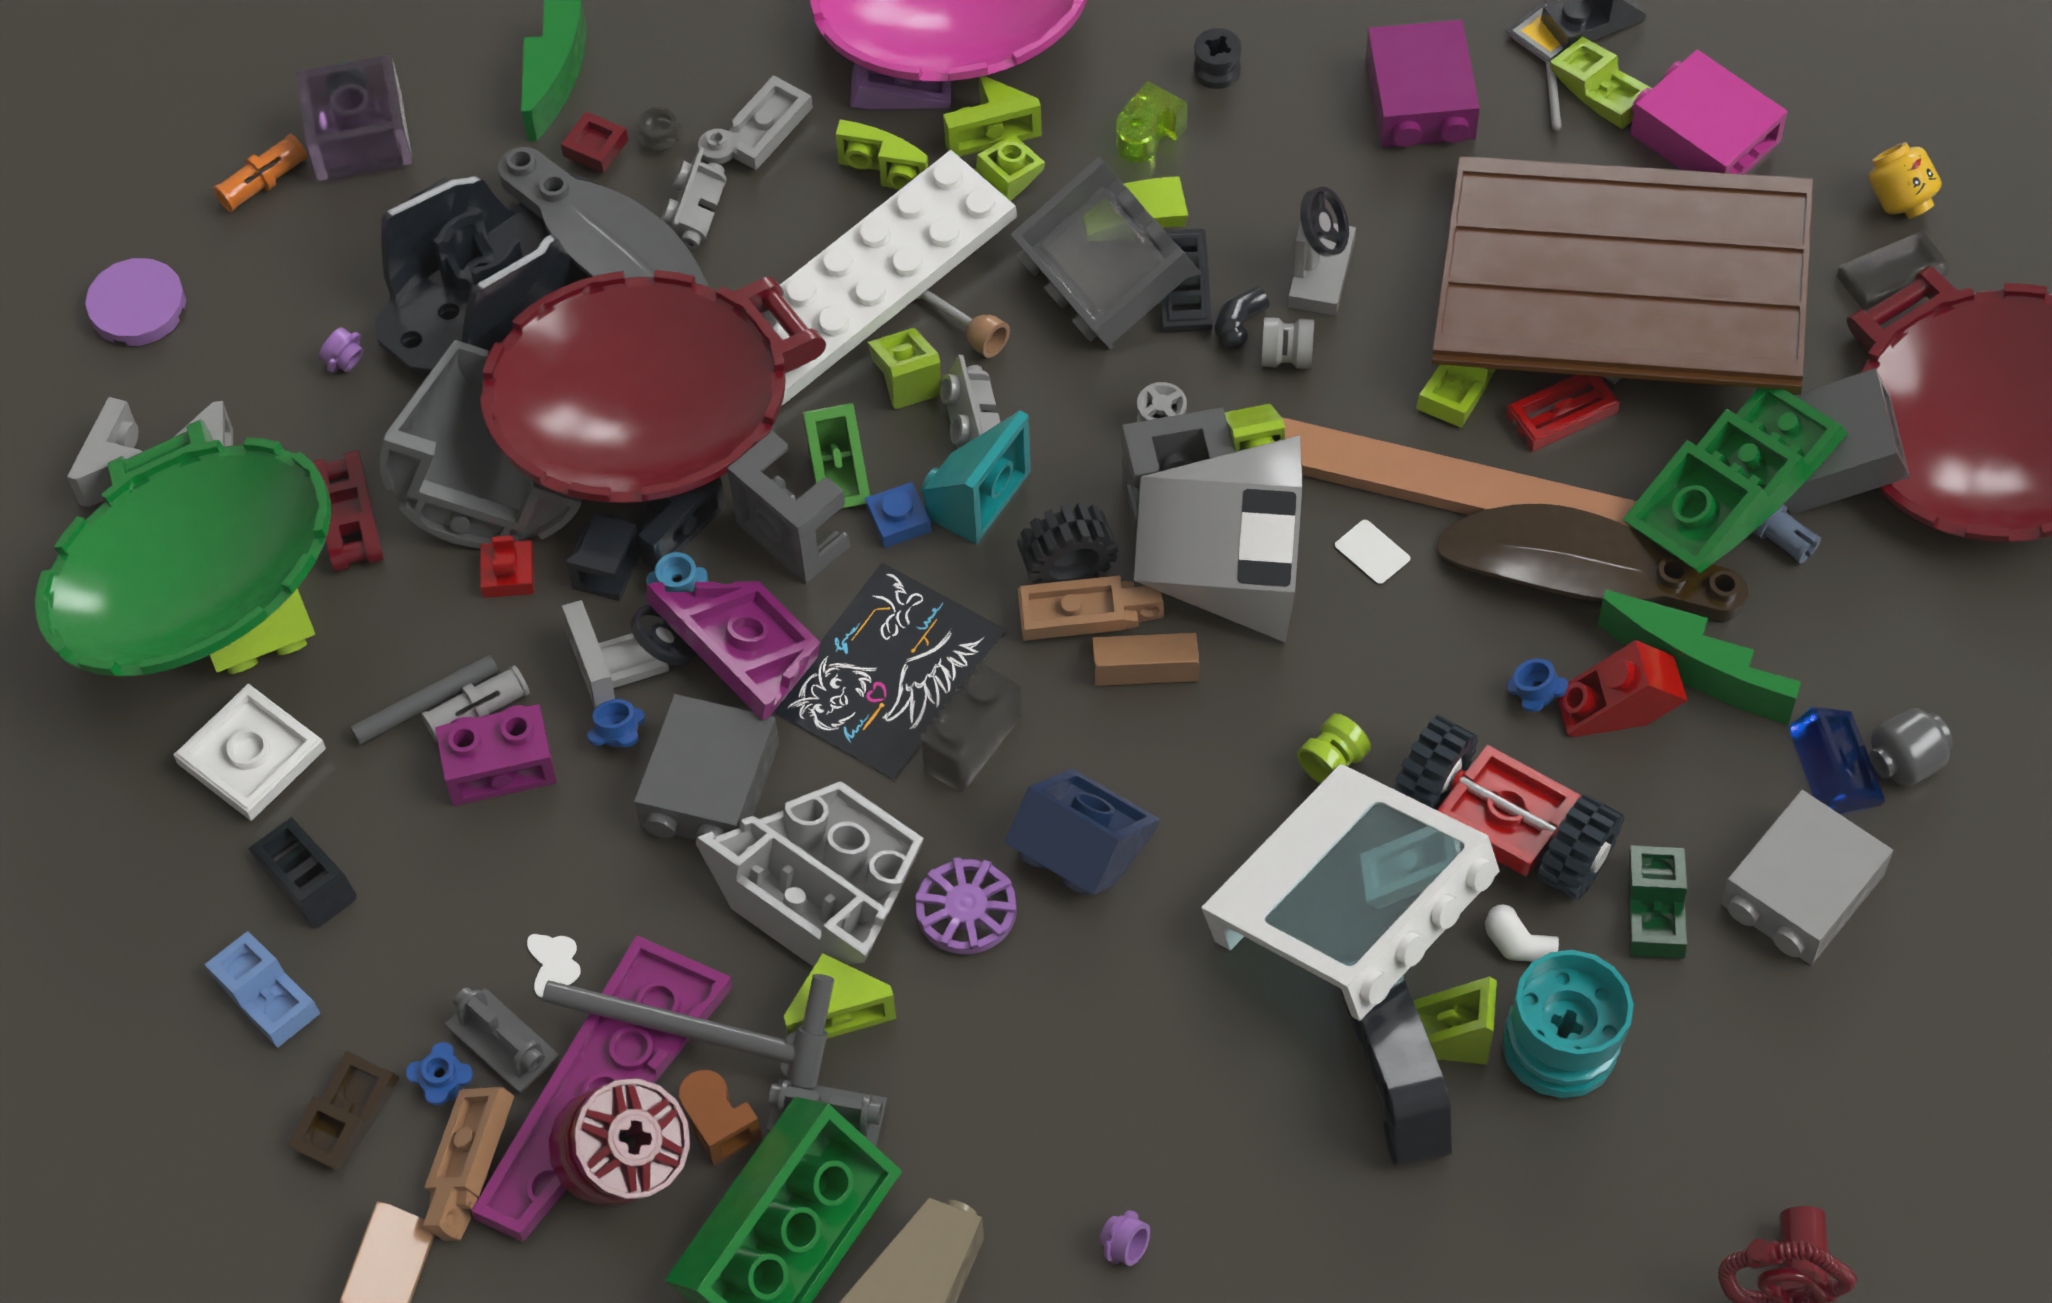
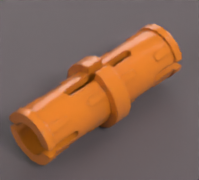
M290 133L285 139L260 156L253 154L245 160V166L222 183L215 185L213 192L220 204L231 213L236 207L262 189L269 191L274 188L279 177L300 162L307 160V152L301 142ZM271 163H276L274 166L264 171L261 175H259L257 178H255L248 184L245 183L247 180L258 174L261 170L269 166Z

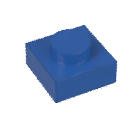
M913 482L865 498L866 510L884 548L932 532L930 518Z

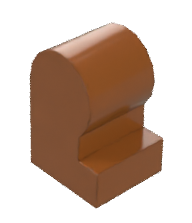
M699 1070L689 1074L683 1080L679 1087L682 1111L688 1121L689 1128L713 1166L762 1139L758 1117L748 1102L733 1109L725 1080L718 1073L711 1070Z

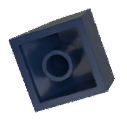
M1071 768L1028 787L1004 843L1018 850L1019 857L1026 863L1039 868H1048L1062 876L1064 884L1070 889L1082 894L1095 895L1117 883L1155 832L1161 819Z

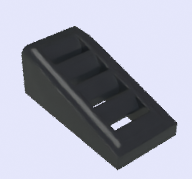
M1204 229L1165 230L1202 274L1185 279L1175 288H1198L1199 290L1173 291L1160 301L1163 332L1212 330L1206 231ZM1157 257V265H1158V264H1159L1160 262H1162V261ZM1200 305V309L1172 311V306Z
M292 817L248 848L253 857L314 928L321 927L352 904L357 898V894L345 874ZM295 842H298V846L293 848L291 851L282 856L276 862L273 860L276 856L285 851Z

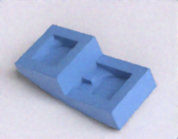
M248 931L204 964L208 972L230 998L277 1048L321 1014L315 1002L283 971L278 960Z

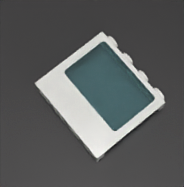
M1340 764L1201 909L1216 943L1231 951L1245 936L1341 988L1351 1016L1361 1021L1375 1005L1381 1003L1386 998L1390 989L1406 971L1422 959L1425 951L1446 929L1455 924L1460 913L1481 891L1486 890L1491 885L1494 877L1500 871L1488 835Z

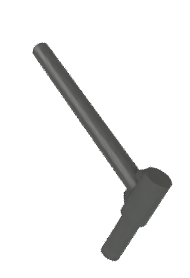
M814 974L812 976L803 1025L798 1026L796 1030L789 1033L786 1040L550 980L545 985L542 1000L543 1002L781 1061L780 1069L787 1080L791 1081L792 1085L802 1088H815L818 1083L828 1035L824 1028L834 978L823 974Z

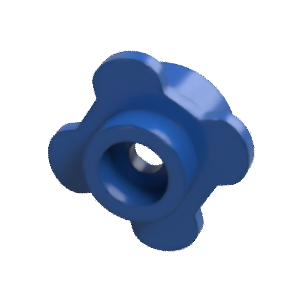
M1540 658L1530 659L1520 664L1516 668L1513 677L1507 683L1509 693L1517 695L1522 700V707L1526 712L1540 711L1543 706L1551 703L1555 697L1564 696L1569 686L1566 678L1556 675L1554 666L1550 661Z
M612 699L603 702L593 712L594 728L587 733L588 741L594 746L606 744L610 747H630L639 740L637 730L639 725L645 722V714L641 709L634 708L626 700Z
M441 1042L435 1044L432 1047L431 1054L423 1060L410 1063L406 1070V1076L410 1083L418 1084L421 1087L429 1104L441 1105L455 1098L459 1090H462L464 1086L472 1081L473 1071L469 1064L461 1063L454 1056V1048L451 1044ZM436 1071H445L442 1077H435Z

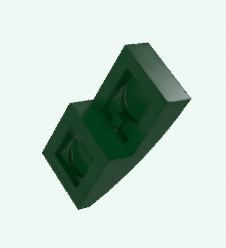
M1630 845L1628 882L1630 956L1685 959L1687 949L1685 848Z

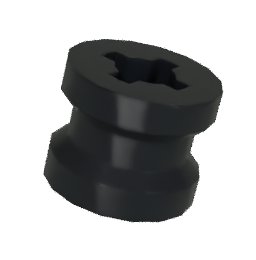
M1213 28L1202 32L1197 37L1194 44L1196 58L1194 61V75L1199 83L1208 88L1223 89L1233 85L1238 80L1241 73L1240 57L1242 47L1241 41L1236 34L1227 29Z

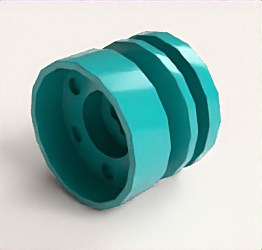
M1576 950L1550 952L1533 961L1519 979L1513 1004L1510 1007L1505 1022L1501 1042L1506 1063L1519 1081L1540 1094L1557 1098L1584 1096L1602 1086L1616 1065L1621 1046L1631 1026L1634 1003L1628 983L1614 966L1594 954ZM1558 1035L1565 1036L1567 1039L1561 1038Z

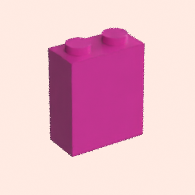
M1697 49L1683 62L1676 61L1665 73L1663 80L1652 90L1646 88L1637 96L1631 109L1634 115L1630 135L1681 170L1746 174L1781 142L1788 111Z

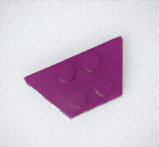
M740 581L731 584L695 582L693 592H666L664 582H653L647 586L645 600L761 720L771 716L818 658L820 641L759 581Z

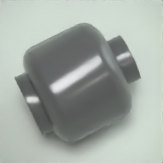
M1910 708L1876 727L1872 733V750L1869 753V758L1874 770L1880 777L1884 779L1890 778L1900 786H1914L1941 771L1948 764L1950 749L1953 746L1952 735L1945 722L1938 715L1927 713L1919 708Z

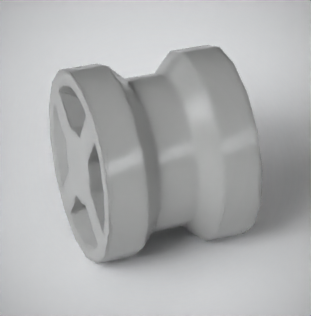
M1156 382L1146 386L1137 398V422L1157 419L1153 417L1155 414L1159 417H1169L1186 414L1187 398L1176 385L1167 382Z

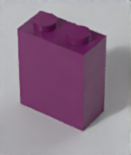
M1463 20L1368 28L1365 59L1381 147H1408L1415 144L1454 143L1462 140L1476 139L1480 107Z

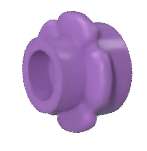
M340 327L328 337L318 354V358L327 364L328 372L336 373L339 369L349 372L358 363L364 352V349L359 346L361 335L358 332L351 334L343 327Z
M1128 1210L1124 1213V1216H1112L1102 1229L1100 1245L1104 1248L1105 1259L1113 1264L1122 1262L1132 1266L1141 1259L1147 1249L1151 1233L1150 1226L1138 1220L1139 1217L1135 1211Z

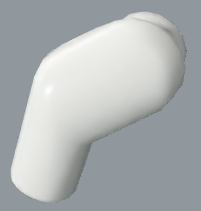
M1501 904L1489 911L1485 921L1487 935L1506 959L1533 962L1550 952L1558 951V936L1530 935L1512 907Z

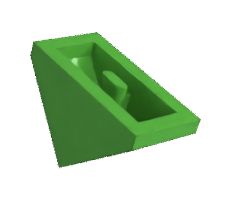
M848 403L803 412L807 449L815 484L822 478H829L844 491L845 504L842 508L866 504L865 498L870 496L854 404Z

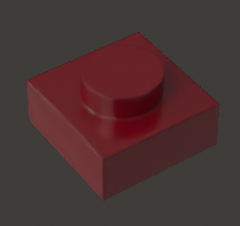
M585 111L561 143L563 157L604 174L628 142L627 129Z

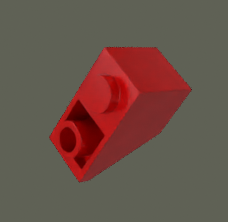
M1637 640L1570 680L1565 695L1557 697L1567 734L1572 737L1646 726L1688 701L1675 657Z

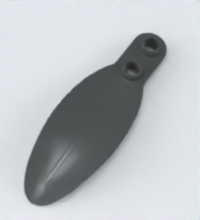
M514 148L500 158L498 172L504 190L537 216L544 219L549 234L559 239L572 262L589 277L624 271L625 278L654 277L655 270L693 275L695 276L696 283L709 287L699 265L680 237L662 219L635 200L607 187L573 178L534 148Z

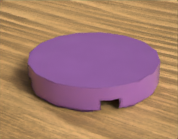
M131 258L114 263L98 274L88 288L85 305L93 328L103 339L114 343V340L126 343V346H142L160 340L175 329L180 322L178 316L183 308L185 311L187 300L179 276L167 264L154 259Z

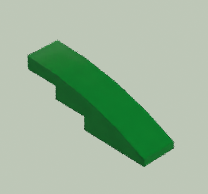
M1605 590L1598 626L1624 646L1637 640L1671 654L1675 657L1682 683L1735 708L1789 725L1801 681L1751 668L1750 664L1754 649L1704 636L1708 620L1706 617Z

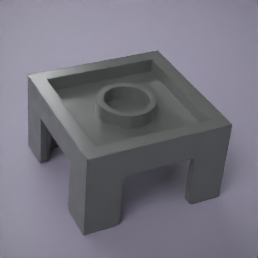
M1223 407L1122 425V482L1135 532L1137 531L1141 476L1235 452Z
M772 431L727 468L736 524L807 584L850 548L849 535L845 531L839 533L833 530L818 542L815 531L844 506V491L829 478H822L796 500L794 494L786 488V483L780 476H776L772 480L769 479L762 471L788 451V444Z

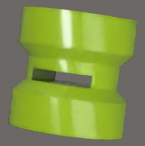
M1333 714L1320 727V735L1317 738L1307 740L1297 751V758L1304 771L1321 784L1340 764L1348 767L1351 763H1359L1371 751V743L1365 732L1354 721L1344 715Z

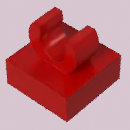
M513 535L492 537V543L480 544V587L483 598L535 594L534 549L531 540L515 541Z

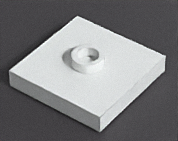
M247 684L173 755L179 766L252 821L326 748L320 737L250 684Z

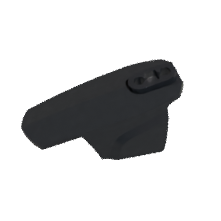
M568 173L577 180L598 184L582 176ZM478 175L469 178L453 179L388 210L382 216V263L384 279L390 293V299L376 318V333L379 346L396 358L399 366L410 370L412 374L429 375L454 340L487 349L513 329L512 321L519 314L544 296L563 287L581 269L572 262L559 239L549 234L544 219L537 216L522 203L508 210L494 195L486 182Z

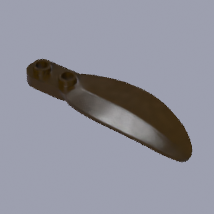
M1517 504L1483 510L1451 525L1442 533L1437 542L1439 556L1452 565L1482 575L1577 599L1602 602L1605 590H1610L1706 617L1709 620L1724 622L1732 620L1739 615L1748 596V588L1744 579L1737 572L1729 568L1712 564L1701 573H1698L1640 532L1624 524L1591 512L1561 505ZM1666 574L1677 576L1678 579L1670 578ZM1717 587H1721L1727 590L1728 592H1723L1719 590Z

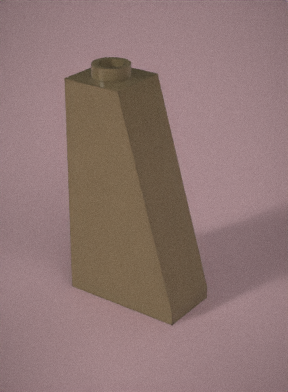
M929 1198L840 1303H957L984 1240L982 1217L978 1216L973 1208L960 1201L946 1200L943 1203Z

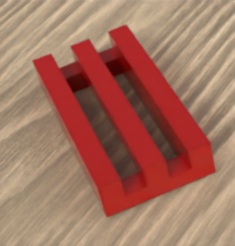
M1574 375L1508 405L1506 417L1511 423L1516 422V431L1521 438L1526 436L1528 439L1527 446L1531 452H1534L1618 413L1620 402L1601 376ZM1591 386L1594 388V390L1574 399L1568 398L1555 404V408L1529 419L1527 416Z

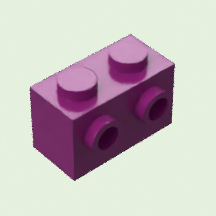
M540 704L511 706L500 713L477 718L461 717L449 724L435 727L445 782L453 806L557 783Z

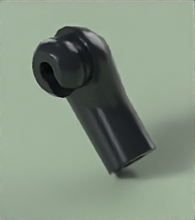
M1257 286L1222 305L1214 329L1216 335H1221L1222 343L1225 347L1232 348L1247 341L1248 332L1244 328L1243 323L1246 322V319L1269 308L1270 304L1265 291L1260 286Z

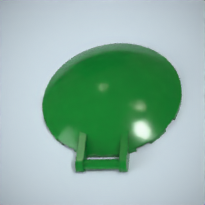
M202 419L187 425L186 432L128 459L120 456L109 461L108 468L112 486L101 494L105 502L86 520L79 516L74 519L54 545L58 556L51 569L42 571L39 577L35 597L36 619L39 629L49 646L64 661L83 671L107 676H138L162 672L192 663L246 635L266 620L294 593L315 564L325 543L331 519V501L326 483L313 462L300 451L296 454L283 449L280 442L264 438L247 437L243 445L223 447L220 440L212 439Z

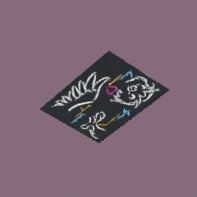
M882 563L820 642L818 658L774 712L895 779L1005 633L1006 629Z

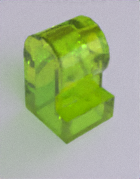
M1147 81L1116 119L1117 150L1120 156L1133 163L1146 162L1156 155L1158 142L1165 135L1177 140L1187 129V102Z

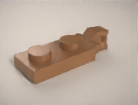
M1120 575L1018 587L1023 641L1126 630V628L1138 627V622L1164 618L1162 592L1148 586L1134 587V582L1121 581Z
M503 1087L459 1090L424 1187L430 1192V1202L423 1227L430 1230L443 1241H460L471 1220L470 1209H473L478 1200L477 1197L480 1196L514 1099V1095Z

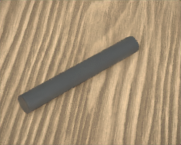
M488 654L350 726L352 734L358 744L361 745L462 692L461 688L465 685L472 683L474 686L499 673L498 667L492 656Z

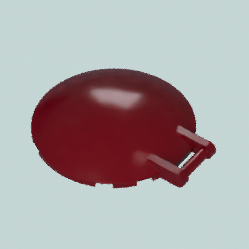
M1928 266L1916 274L1914 282L1866 312L1860 309L1847 317L1846 322L1849 330L1868 351L1869 359L1862 368L1861 373L1876 368L1890 393L1910 473V478L1879 487L1878 490L1910 517L1927 526L1952 535L1994 542L2030 541L2051 537L2052 293H2047V286L2004 283V289L1974 293L1971 287L1958 291L1933 266ZM1925 297L1929 299L1884 329L1880 327Z
M655 270L654 277L625 278L624 271L601 274L561 287L536 301L512 321L513 329L503 339L501 344L494 343L482 371L484 380L480 402L484 422L492 441L506 460L531 480L553 491L591 501L619 503L651 501L671 497L703 486L728 472L727 468L765 438L781 410L785 394V373L821 356L826 348V342L817 330L809 329L783 298L784 291L773 277H764L732 292L723 286L715 290L696 283L695 276L672 271ZM768 310L789 335V338L782 340L761 313Z

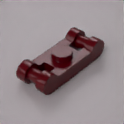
M359 450L344 453V459L326 463L325 458L312 461L326 483L331 501V519L326 543L334 572L350 569V563L368 559L369 564L385 560ZM349 478V480L331 484V482ZM361 532L363 540L344 544L342 536Z

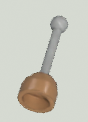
M926 290L916 298H923L966 326L968 343L974 350L987 358L997 355L1008 341L1010 327L996 316L990 314L979 315L972 319L929 290Z

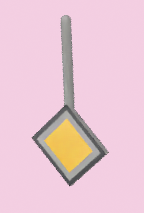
M1545 0L1508 28L1506 34L1546 62L1551 125L1554 131H1558L1561 129L1557 76L1550 69V61L1562 53L1564 48L1541 21L1543 7L1550 4Z

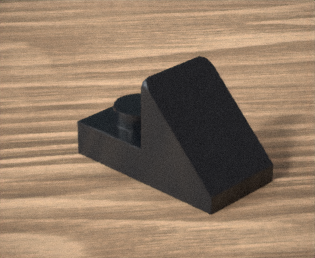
M1560 0L1543 7L1541 21L1564 50H1566L1581 37L1593 41L1645 21L1646 13L1635 0Z
M721 477L688 492L646 501L647 507L655 514L645 522L638 535L644 563L655 570L657 562L663 556L673 552H681L726 507Z

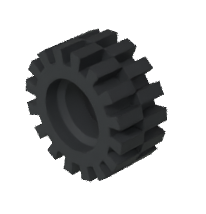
M1077 503L1074 509H1071L1069 504L1062 505L1061 512L1055 514L1050 509L1044 512L1045 519L1034 518L1030 521L1031 528H1023L1020 533L1022 538H1019L1017 541L1019 552L1033 584L1099 578L1097 572L1102 571L1106 573L1111 568L1109 562H1115L1118 557L1116 553L1118 552V546L1105 514L1102 510L1099 511L1098 506L1093 504L1087 508L1085 503Z

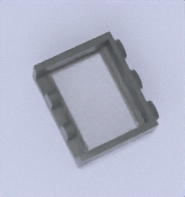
M1100 156L1011 233V236L1023 248L1016 254L1018 259L1034 277L1041 271L1047 276L1050 282L1043 288L1062 309L1071 304L1078 313L1072 319V322L1090 342L1098 336L1110 350L1114 347L1113 343L1185 279L1202 274L1186 253L1178 247L1162 226L1148 213Z

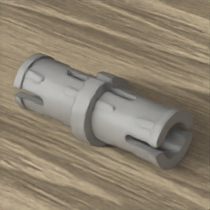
M513 665L508 670L475 687L472 683L465 685L461 688L462 693L428 712L421 713V716L432 738L438 743L435 727L449 724L461 717L477 718L489 715L520 697L529 695L530 691L521 672L516 665ZM493 692H496V695L494 697L470 708L469 710L457 716L455 715L457 711L465 708L470 704L477 702L478 700L486 697L487 695Z

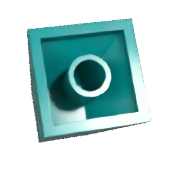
M1019 410L952 452L939 469L933 468L928 473L922 485L921 493L924 495L925 510L931 521L975 544L980 541L1031 472L1029 415Z

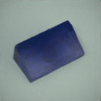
M1811 707L1791 724L1790 733L1814 798L1839 814L1877 807L1885 803L1884 795L1852 711Z

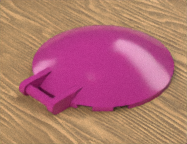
M810 0L814 21L820 33L837 52L850 61L866 69L895 78L916 81H954L985 76L1006 70L1040 54L1064 36L1074 25L1088 0Z

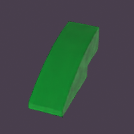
M544 0L543 36L524 37L521 113L528 141H538L554 122L568 100L578 78L585 53L587 25L582 0Z

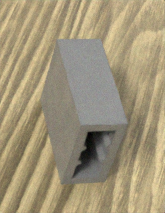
M1801 790L1728 878L1721 904L1728 909L1735 920L1746 926H1754L1772 938L1775 945L1782 952L1791 957H1799L1812 966L1883 878L1893 849L1804 790Z

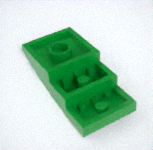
M1757 388L1737 414L1726 409L1697 445L1686 440L1622 520L1698 573H1701L1740 544L1772 516L1815 473L1848 433L1841 424L1785 389Z

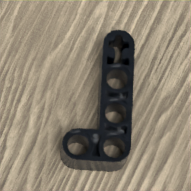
M1363 956L1345 959L1338 962L1347 966H1352L1356 964ZM1402 976L1393 985L1386 998L1381 1003L1375 1005L1361 1021L1351 1016L1344 994L1340 988L1344 1004L1382 1101L1385 1139L1394 1166L1400 1167L1451 1155V1107L1447 1086L1404 977Z

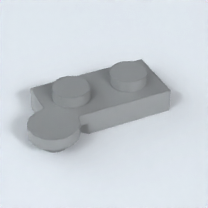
M773 75L733 118V127L729 131L712 129L700 137L698 149L700 147L704 148L702 159L708 163L723 164L734 158L757 170L813 108L812 96Z

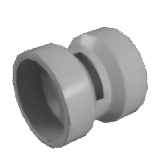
M1264 317L1261 367L1276 368L1281 363H1292L1296 369H1311L1314 319H1298L1295 323H1284L1280 318ZM1283 331H1288L1287 355H1282Z

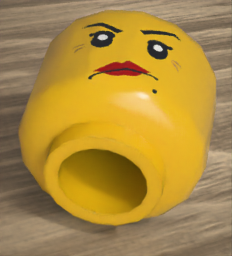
M1903 142L1882 152L1872 160L1874 167L1868 174V180L1886 213L1892 215L1905 212L1907 218L1911 219L1928 211L1935 205L1932 197L1941 189L1942 182L1928 154L1922 147H1909L1907 142Z

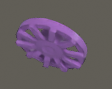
M953 858V861L932 869L927 874L928 876L923 880L916 894L915 908L919 927L930 942L948 952L974 954L994 947L1008 935L1017 915L1016 894L1010 879L1001 870L993 866L990 861ZM964 871L977 872L972 884L966 883ZM956 873L958 885L953 887L944 878L945 876ZM986 875L996 881V883L983 890L980 888ZM937 884L947 895L942 896L928 893ZM1001 890H1004L1008 898V902L987 901L988 897ZM924 904H938L945 906V909H941L926 917ZM988 910L1007 912L1003 923L999 925L988 915ZM946 918L949 925L942 936L931 925ZM982 924H985L993 931L992 934L977 940L976 928ZM957 929L965 930L968 932L969 941L959 942L952 940V937Z

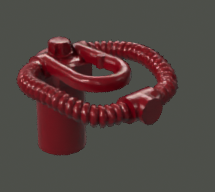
M1812 1206L1791 1207L1780 1213L1781 1243L1778 1241L1767 1242L1762 1238H1757L1749 1244L1747 1250L1744 1249L1743 1251L1732 1253V1255L1724 1258L1718 1268L1720 1286L1726 1297L1735 1303H1830L1837 1301L1838 1297L1851 1292L1857 1283L1854 1271L1829 1254L1826 1213L1824 1210ZM1778 1264H1782L1783 1267L1765 1271L1758 1276L1757 1286L1760 1291L1745 1289L1736 1280V1272L1742 1268L1751 1267L1752 1269Z

